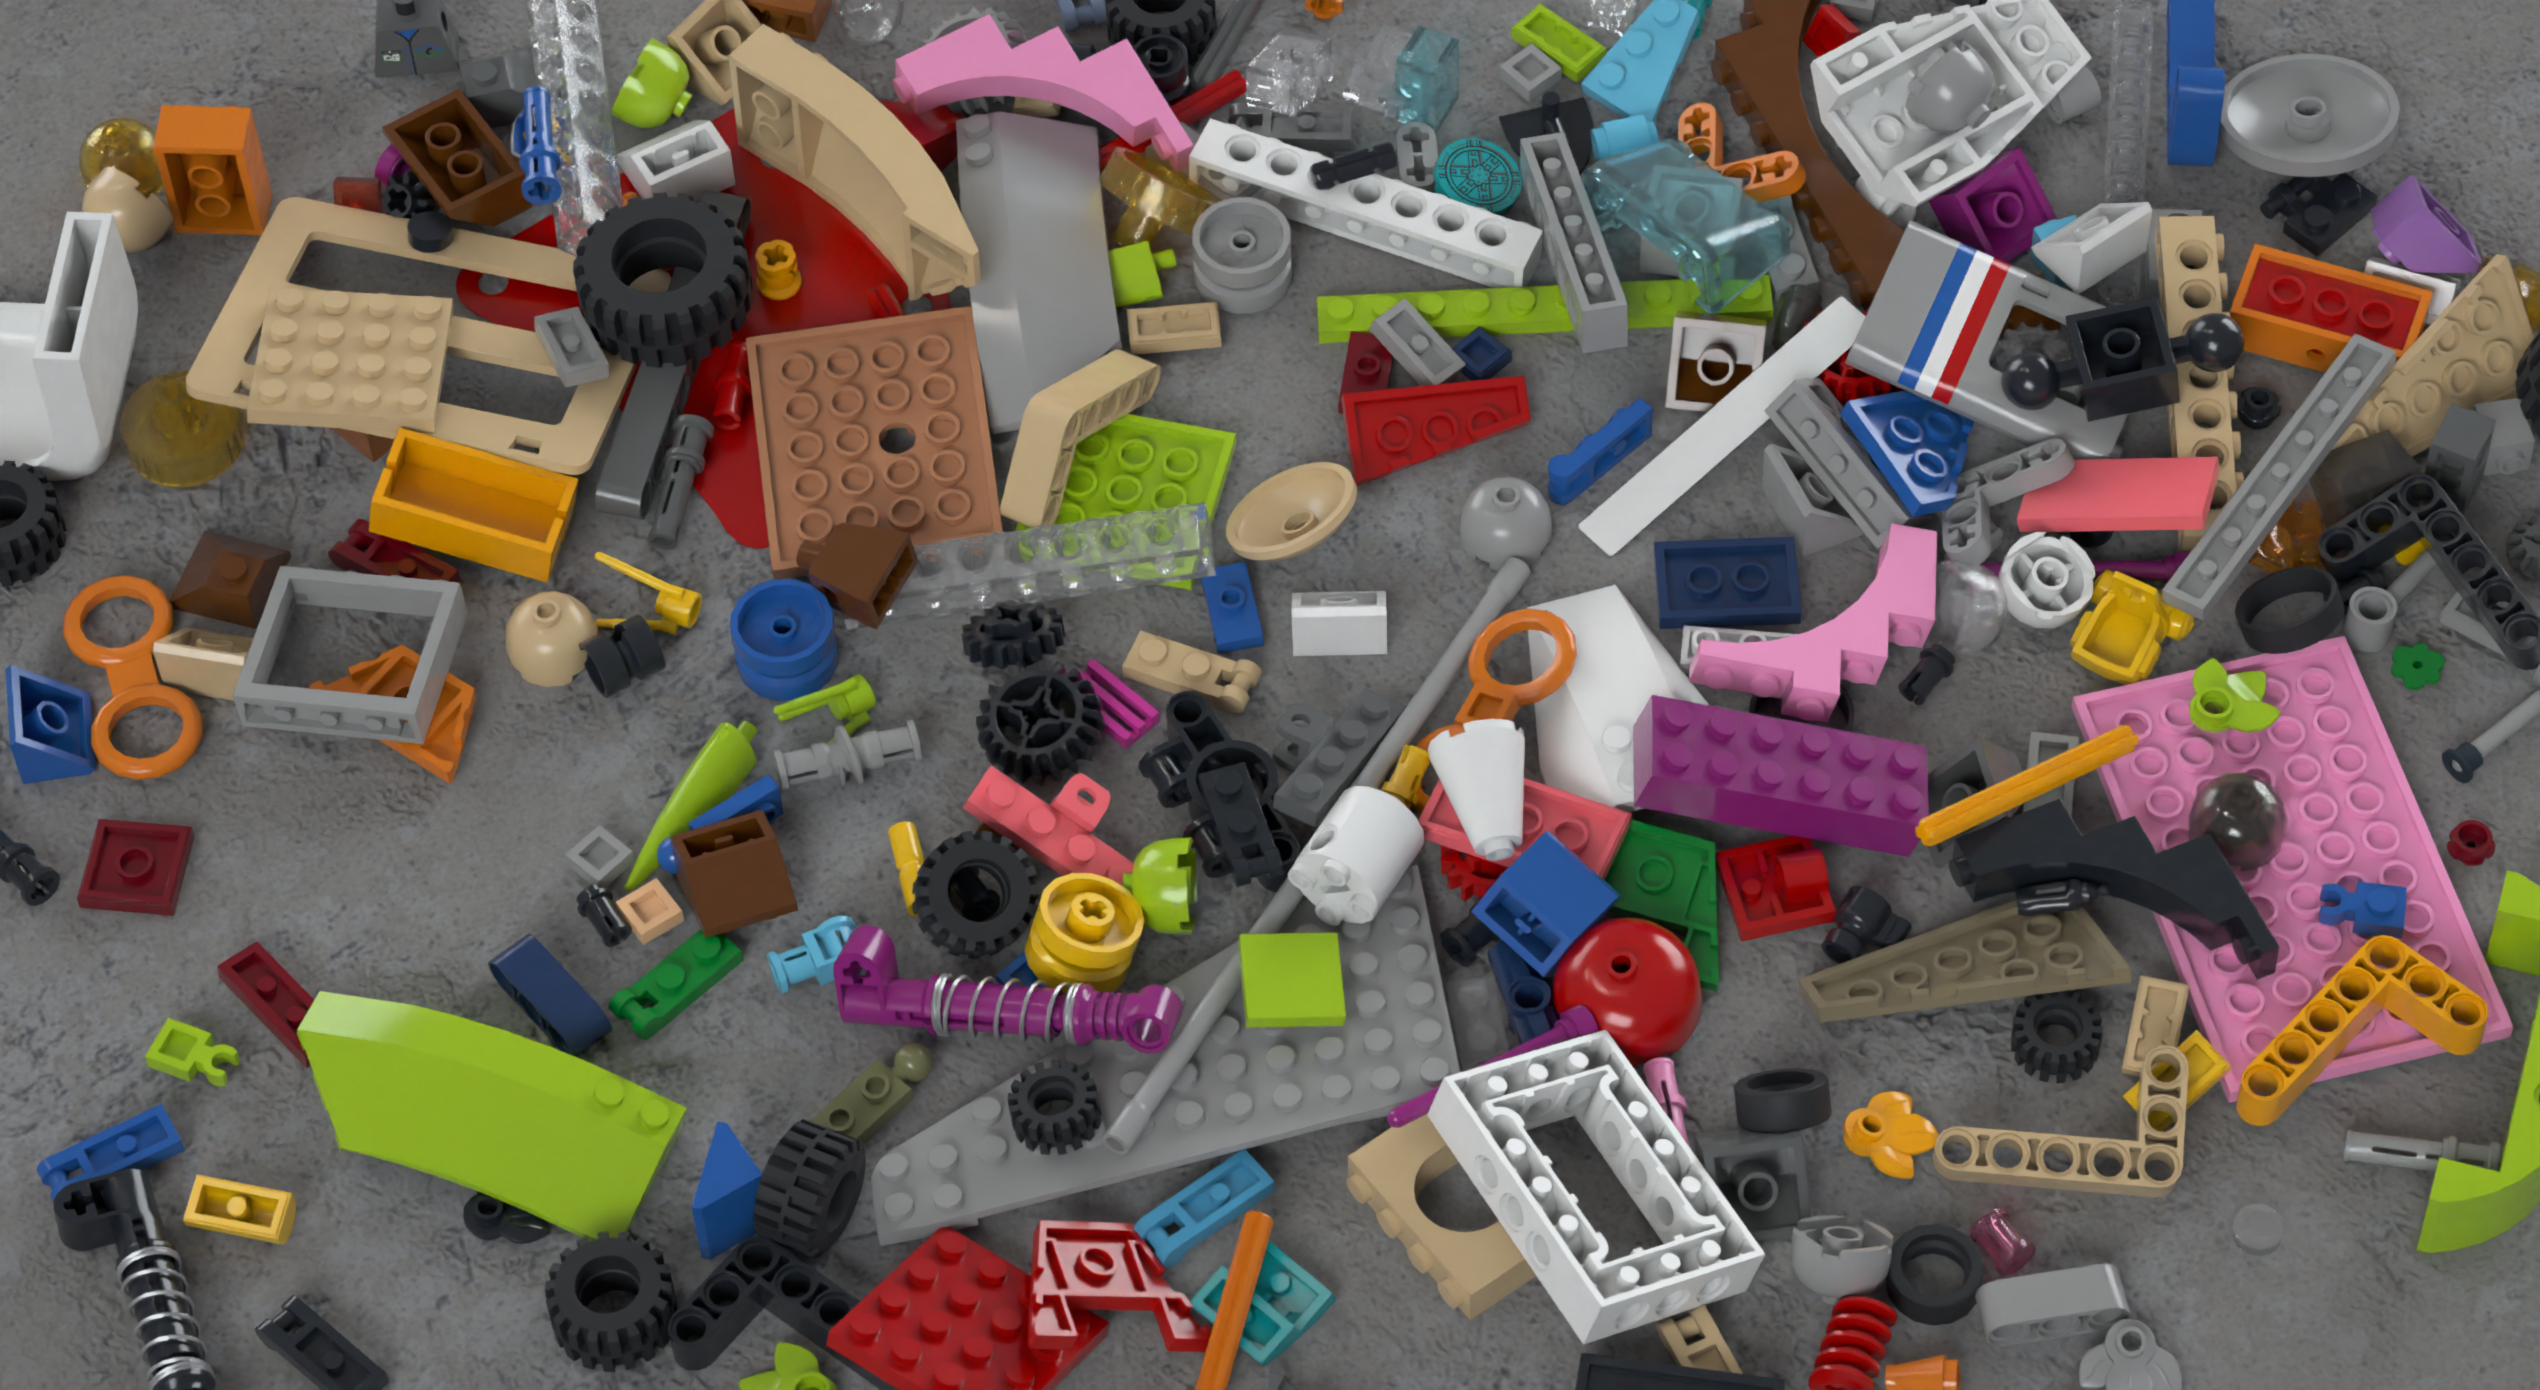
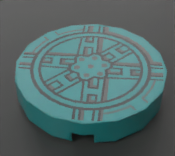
M1477 138L1457 140L1444 148L1433 167L1434 189L1436 193L1443 194L1449 199L1473 207L1487 209L1491 213L1500 216L1510 211L1521 192L1522 177L1517 163L1506 150L1490 141Z

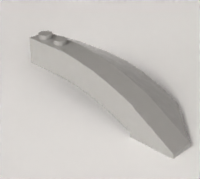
M1001 111L984 115L977 114L969 118L956 120L961 214L979 250L981 281L976 286L969 287L992 434L1020 429L1025 409L1036 393L1115 349L1123 347L1120 339L1109 258L1097 127Z

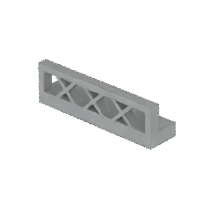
M1796 379L1764 411L1877 550H1880L1891 523L1910 527L1924 526L1933 517L1932 514L1914 517L1911 515L1840 414L1844 407L1821 379Z

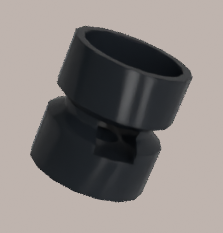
M1155 34L1140 39L1133 46L1134 51L1169 107L1190 95L1187 49L1179 39L1171 35Z
M638 614L615 625L613 635L609 636L601 632L578 645L580 651L585 650L588 653L587 660L584 663L585 669L597 690L605 698L628 688L631 685L632 677L635 676L640 680H644L664 670L666 667L662 650L647 622Z

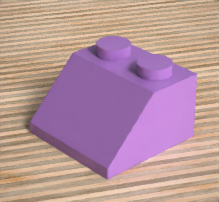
M2412 174L2370 210L2376 225L2372 228V231L2381 241L2377 246L2392 264L2397 265L2401 261L2411 272L2477 273L2483 268L2472 235Z

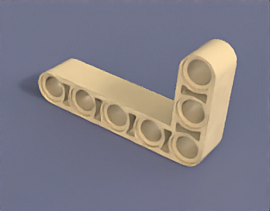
M1115 349L1036 393L1029 401L1022 418L1001 501V515L1042 533L1050 530L1060 511L1077 443L1147 403L1158 386L1161 367L1123 350Z
M2170 1045L2157 1046L2146 1055L2139 1076L2135 1141L1956 1126L1942 1131L1937 1137L1933 1152L1934 1167L1944 1178L1955 1181L2143 1197H2163L2171 1193L2176 1187L2183 1168L2189 1072L2188 1060L2183 1052ZM2158 1062L2169 1063L2175 1068L2177 1078L2172 1082H2160L2152 1075L2151 1067ZM2154 1111L2166 1112L2172 1117L2174 1127L2165 1132L2157 1131L2150 1126L2147 1116ZM1950 1143H1959L1968 1149L1970 1158L1962 1164L1950 1163L1945 1159L1942 1150ZM2001 1147L2012 1148L2018 1153L2020 1163L2013 1168L2001 1167L1993 1159V1153ZM2058 1151L2068 1157L2071 1166L2064 1172H2053L2046 1167L2043 1157L2050 1152ZM2106 1155L2115 1158L2120 1164V1173L2112 1177L2101 1175L2094 1167L2095 1159ZM2151 1160L2163 1161L2169 1166L2171 1177L2165 1181L2153 1180L2145 1172L2144 1165Z

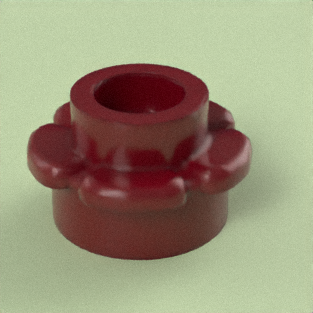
M2463 821L2449 834L2450 841L2447 843L2449 854L2453 859L2460 860L2467 866L2481 865L2486 858H2491L2495 852L2492 832L2487 825L2480 821ZM2466 844H2472L2475 847L2469 848Z

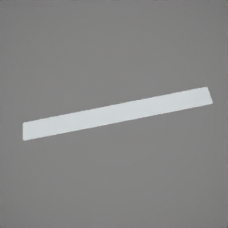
M1844 297L1837 298L1578 525L1579 529L1606 554L1613 556L1770 418L1764 410L1794 380L1816 378L1852 347L1866 316Z

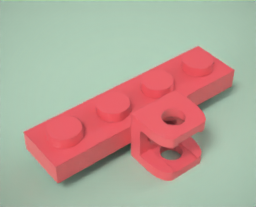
M990 765L962 806L971 815L1002 836L1012 840V843L1061 876L1070 873H1093L1112 879L1123 886V874L1133 871L1134 863L1091 834L1109 806L1110 793L1082 773L1074 775L1049 805ZM1086 791L1090 793L1093 797V804L1079 796L1078 792Z

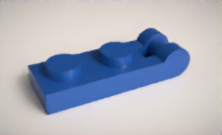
M1638 398L1626 409L1621 408L1617 410L1609 419L1608 424L1597 433L1585 436L1570 455H1557L1553 457L1548 465V476L1550 479L1548 483L1549 499L1555 504L1560 505L1572 502L1652 436L1653 407L1641 398Z
M160 1104L47 1157L39 1163L37 1173L43 1184L51 1187L50 1198L53 1202L56 1194L63 1187L71 1183L120 1170L140 1169L143 1171L185 1151L167 1112L163 1105ZM79 1168L82 1170V1174L72 1179L68 1178L70 1172Z

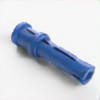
M532 86L527 88L522 95L526 149L520 156V166L525 173L521 191L523 197L528 202L546 205L555 202L561 196L562 184L561 180L557 177L561 161L559 153L553 147L551 94L549 95L548 89L544 87ZM544 185H548V190L546 192H544Z

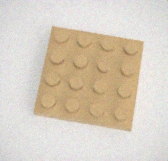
M270 287L248 399L247 423L397 432L399 427L418 433L434 434L453 317V298Z

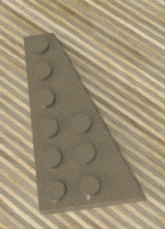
M2017 900L1798 979L1800 995L1820 1023L2132 982L2131 967L2084 907L2074 911L2022 916L2018 913Z

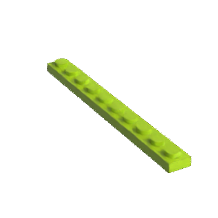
M1770 275L1620 282L1628 304V329L1673 327L1674 316L1677 311L1768 320V322H1773ZM1558 285L1317 297L1319 344L1349 342L1351 332L1372 334L1369 327L1373 321L1404 298L1441 338L1466 337L1478 327H1481L1490 335L1575 331Z

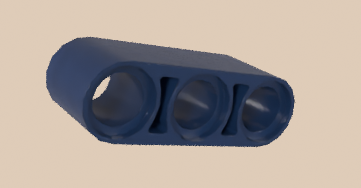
M527 934L488 961L490 971L501 988L560 1051L576 1057L612 1032L611 1023L602 1008L533 935Z

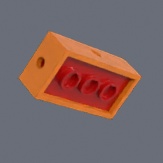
M2254 244L2230 309V317L2239 324L2243 331L2245 339L2244 351L2326 373L2330 364L2338 357L2355 333L2395 350L2397 362L2424 333L2433 291Z

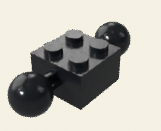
M2153 297L2065 316L2071 359L2054 363L2051 358L2039 352L2020 353L2013 357L2005 366L2001 377V385L2008 400L2025 410L2043 409L2055 400L2061 388L2078 385L2087 420L2090 422L2180 403L2176 364L2191 361L2196 367L2207 372L2225 371L2234 366L2241 358L2245 339L2239 324L2231 317L2221 313L2202 315L2192 322L2186 335L2168 338L2158 298Z

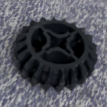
M1039 659L1035 670L1028 671V668L1020 663L1018 675L1012 677L1003 671L1002 680L1004 684L1001 687L989 684L988 693L991 699L980 700L979 708L982 715L976 717V726L980 732L978 734V742L981 748L986 751L985 755L990 764L993 766L998 765L999 771L1006 776L1014 773L1016 780L1022 785L1031 775H1033L1035 783L1041 787L1046 775H1052L1056 781L1061 783V771L1069 768L1070 771L1078 774L1079 766L1077 761L1079 759L1092 761L1093 753L1090 747L1101 745L1102 737L1099 730L1105 728V720L1101 713L1103 708L1100 697L1096 696L1093 684L1088 679L1083 680L1080 672L1075 668L1066 672L1064 665L1057 661L1048 670L1045 662ZM1060 699L1069 702L1076 708L1074 719L1067 718L1065 713L1060 711L1058 706ZM1007 726L1015 728L1016 732L1020 734L1022 739L1020 747L1012 744L1005 738Z

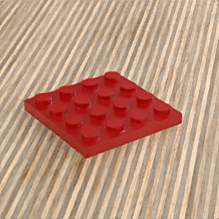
M940 1227L829 1330L826 1346L898 1390H1053L1106 1337L1109 1322L1088 1309H1069L1078 1334L1072 1349H1029L1027 1341L1031 1275L953 1228Z

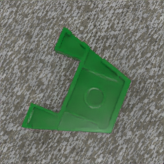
M1632 820L1630 828L1604 880L1621 895L1608 912L1628 918L1648 920L1664 928L1686 933L1687 936L1684 944L1696 963L1701 988L1717 992L1719 988L1715 842Z

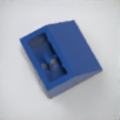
M1548 830L1500 875L1471 912L1539 974L1545 977L1556 971L1557 964L1569 948L1589 928L1600 922L1621 895Z

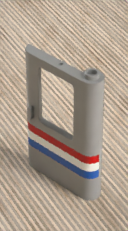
M1910 220L1845 364L2029 446L2049 439H2061L2065 442L2074 460L2119 459L2123 446L2116 444V441L2128 414L2088 422L2085 409L2058 397L2043 409L2025 410L2011 403L2003 392L2001 385L2002 372L1993 369L1989 364L1990 356L2009 313L2016 305L2024 306L2066 325L2065 316L2106 307Z

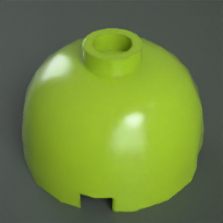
M651 38L638 57V64L632 74H629L611 110V115L639 128H656L664 125L673 114L681 118L693 96L686 91L690 76L687 65L681 56L668 46Z
M1169 838L1149 844L1135 857L1133 871L1123 874V887L1128 889L1141 905L1145 920L1144 925L1156 932L1167 934L1195 933L1197 917H1189V905L1197 903L1198 897L1195 850H1190L1193 843L1192 838Z

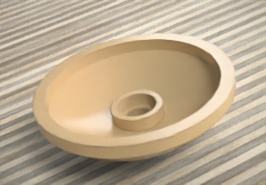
M1330 462L1309 463L1285 470L1258 485L1238 503L1227 521V540L1238 555L1257 561H1278L1305 554L1324 543L1346 521L1357 497L1355 480L1348 469Z

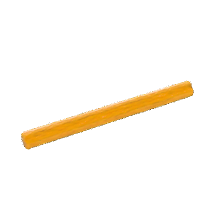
M2128 725L2114 728L1920 819L1919 826L1915 828V834L1921 838L1923 845L1934 846L2133 752L2135 745L2139 742L2138 735L2133 733Z

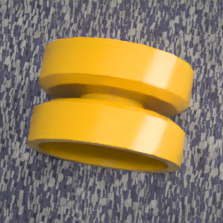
M1070 873L1054 879L1042 892L1024 951L1028 966L1039 980H1043L1051 988H1057L1062 982H1069L1071 985L1074 982L1091 984L1096 991H1102L1103 994L1105 992H1114L1126 979L1133 953L1137 948L1145 920L1141 905L1128 889L1114 880L1093 873ZM1063 986L1061 990L1063 994H1067L1069 987Z

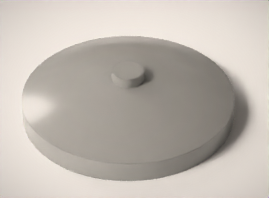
M2323 54L2285 55L2254 64L2229 81L2224 90L2219 132L2224 143L2235 155L2260 169L2297 177L2330 176L2355 170L2380 157L2392 145L2397 136L2400 106L2397 94L2390 83L2376 71L2363 64L2346 58Z

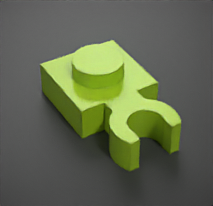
M171 1018L166 1020L145 1055L147 1065L150 1068L192 1082L199 1071L205 1073L207 1080L211 1084L221 1087L227 1085L228 1079L226 1072L216 1067L224 1062L238 1066L241 1062L237 1050L232 1046L225 1044L213 1046L215 1043L211 1033Z

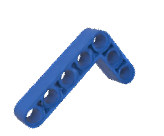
M2167 0V165L2213 167L2225 90V69L2215 68V0Z

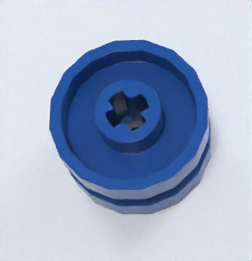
M775 579L752 587L738 599L731 613L730 632L735 649L736 668L743 683L759 696L776 701H786L817 692L831 680L838 666V643L833 610L823 593L813 585L802 581Z

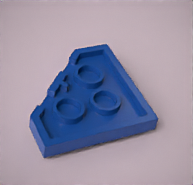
M1908 391L1848 401L1840 414L1911 515L1914 517L1948 510L1957 495L1958 485L1956 484L1959 473L1964 466L1968 449L1966 444L1967 438L1973 428L1974 421Z

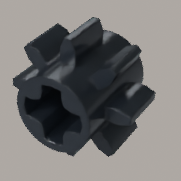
M413 171L405 172L404 175L390 176L388 179L391 186L386 189L385 193L381 194L385 209L387 210L386 214L394 217L411 219L418 213L432 211L435 205H438Z

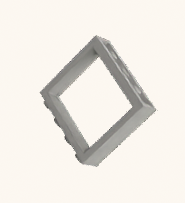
M280 566L232 696L242 726L424 744L468 615L460 583L442 579L426 580L405 578L399 575L384 576L363 574L355 571L342 572L311 567ZM305 604L434 617L407 697L401 698L267 684L295 605Z

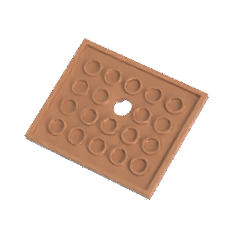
M972 306L746 338L774 580L808 575V569L797 565L796 558L800 545L805 540L824 545L836 525L841 523L907 532L910 535L918 559L1005 547ZM892 428H906V431L915 437L913 446L904 453H888L880 446V442L885 439L887 431Z

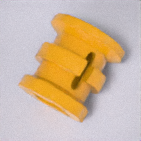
M773 240L762 244L757 249L755 255L756 262L758 263V290L763 296L771 300H785L794 296L801 288L802 279L801 273L798 271L796 253L793 250V246L783 240Z

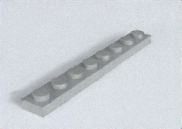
M2356 333L2163 588L2162 602L2200 620H2205L2396 364L2395 350Z

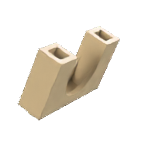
M1426 1114L1400 1128H1389L1348 1155V1178L1346 1179V1184L1353 1197L1359 1203L1364 1204L1367 1202L1377 1213V1221L1386 1235L1392 1239L1398 1237L1405 1245L1408 1257L1414 1267L1420 1273L1428 1272L1438 1283L1437 1287L1444 1301L1453 1309L1459 1307L1468 1319L1472 1320L1534 1278L1536 1274L1499 1221L1478 1231L1458 1232L1438 1226L1421 1211L1417 1204V1198L1423 1188L1434 1178L1459 1162Z

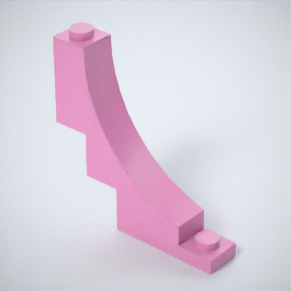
M988 14L895 60V78L892 79L894 90L902 103L909 101L917 115L941 105L971 98L988 96L1033 98L1052 102L1089 116L1116 132L1133 147L1151 138L1158 156L1163 161L1168 159L1176 172L1189 166V156L1193 150V143L1128 39L1120 41L1080 61L1057 26L1011 49L991 15Z

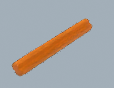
M1248 1211L1245 1214L1195 1390H1226L1274 1224L1273 1219L1263 1212Z

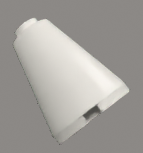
M1484 719L1463 724L1464 733L1450 737L1448 729L1430 741L1428 747L1429 758L1475 853L1486 856V859L1490 861L1504 860L1511 857L1515 853L1514 850L1522 844L1524 733L1521 727L1516 731L1514 722L1505 719Z

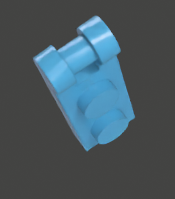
M1246 1149L1240 1150L1144 1215L1135 1224L1134 1229L1146 1244L1150 1243L1154 1247V1255L1165 1268L1173 1267L1184 1258L1187 1251L1274 1193L1275 1181ZM1175 1222L1180 1230L1170 1236L1165 1229Z

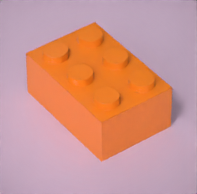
M162 105L153 149L169 208L174 218L176 233L262 235L267 225L272 190L251 108Z

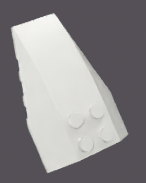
M1988 0L1983 5L1970 7L1969 4L1954 7L1951 12L1931 16L1930 13L1914 16L1909 22L1896 24L1893 21L1880 24L1813 60L1810 67L1821 122L1872 192L1916 208L1981 172L2092 57L2049 0ZM1964 43H1969L1984 58L1992 70L1995 79V92L1988 105L1992 112L1975 129L1968 125L1958 132L1944 134L1930 130L1905 107L1907 97L1910 92L1914 93L1917 97L1925 87L1919 81L1920 78L1938 59L1955 47L1963 53Z
M1616 585L1527 607L1528 609L1547 610L1564 619L1575 635L1577 658L1571 675L1556 692L1540 702L1534 703L1539 771L1544 785L1626 812L1644 809L1634 807L1633 726L1651 695L1704 705L1709 704L1696 687L1689 682V678ZM1528 630L1533 681L1543 675L1550 667L1557 650L1556 641L1552 636L1543 631Z

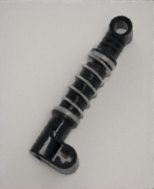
M126 1169L74 1182L63 1187L56 1194L53 1201L58 1233L62 1243L68 1248L77 1251H87L116 1244L119 1255L115 1266L116 1275L121 1284L120 1290L122 1293L131 1297L132 1302L128 1305L127 1313L129 1316L137 1318L138 1324L134 1328L133 1335L137 1339L143 1340L144 1343L139 1356L142 1361L149 1362L151 1369L146 1374V1380L150 1383L149 1390H215L214 1372L210 1364L205 1362L207 1348L198 1339L201 1327L198 1321L192 1317L194 1314V1304L191 1298L186 1295L188 1282L179 1273L182 1261L175 1246L167 1240L148 1174L140 1169ZM106 1207L107 1213L97 1214L98 1209ZM179 1278L183 1284V1291L181 1289ZM185 1300L187 1301V1303H188V1305H189V1313H188V1309H187ZM192 1323L194 1324V1326H195V1328H196V1332H195V1333H194V1330H193V1327H192ZM198 1344H199V1346H200V1348H201V1350H202V1358H201V1354H200V1351H199Z

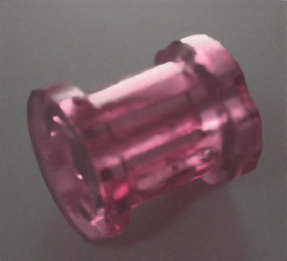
M1998 1208L1982 1216L1971 1228L1969 1237L1976 1245H1982L1995 1260V1270L2002 1276H2008L2025 1266L2033 1257L2036 1248L2031 1240L2022 1239L2009 1223L2010 1215L2003 1208Z

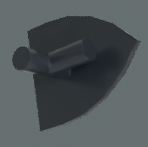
M1549 91L1542 96V107L1499 117L1505 137L1519 157L1520 139L1564 132L1579 174L1585 169L1592 153L1590 131L1593 129V124L1584 97L1560 103L1559 95L1556 92Z

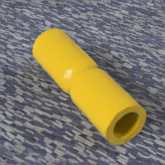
M903 821L892 825L888 829V836L896 867L900 871L899 880L907 912L911 916H919L913 912L912 904L915 901V894H912L913 883L918 876L917 872L924 862L916 825L909 821Z

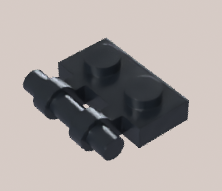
M2347 173L2339 174L2332 181L2325 176H2294L2286 184L2280 183L2274 187L2268 194L2269 198L2261 204L2260 210L2268 219L2274 218L2279 213L2288 217L2284 222L2283 233L2318 257L2371 212L2370 210L2377 204L2378 195ZM2307 190L2314 197L2304 203L2298 197Z

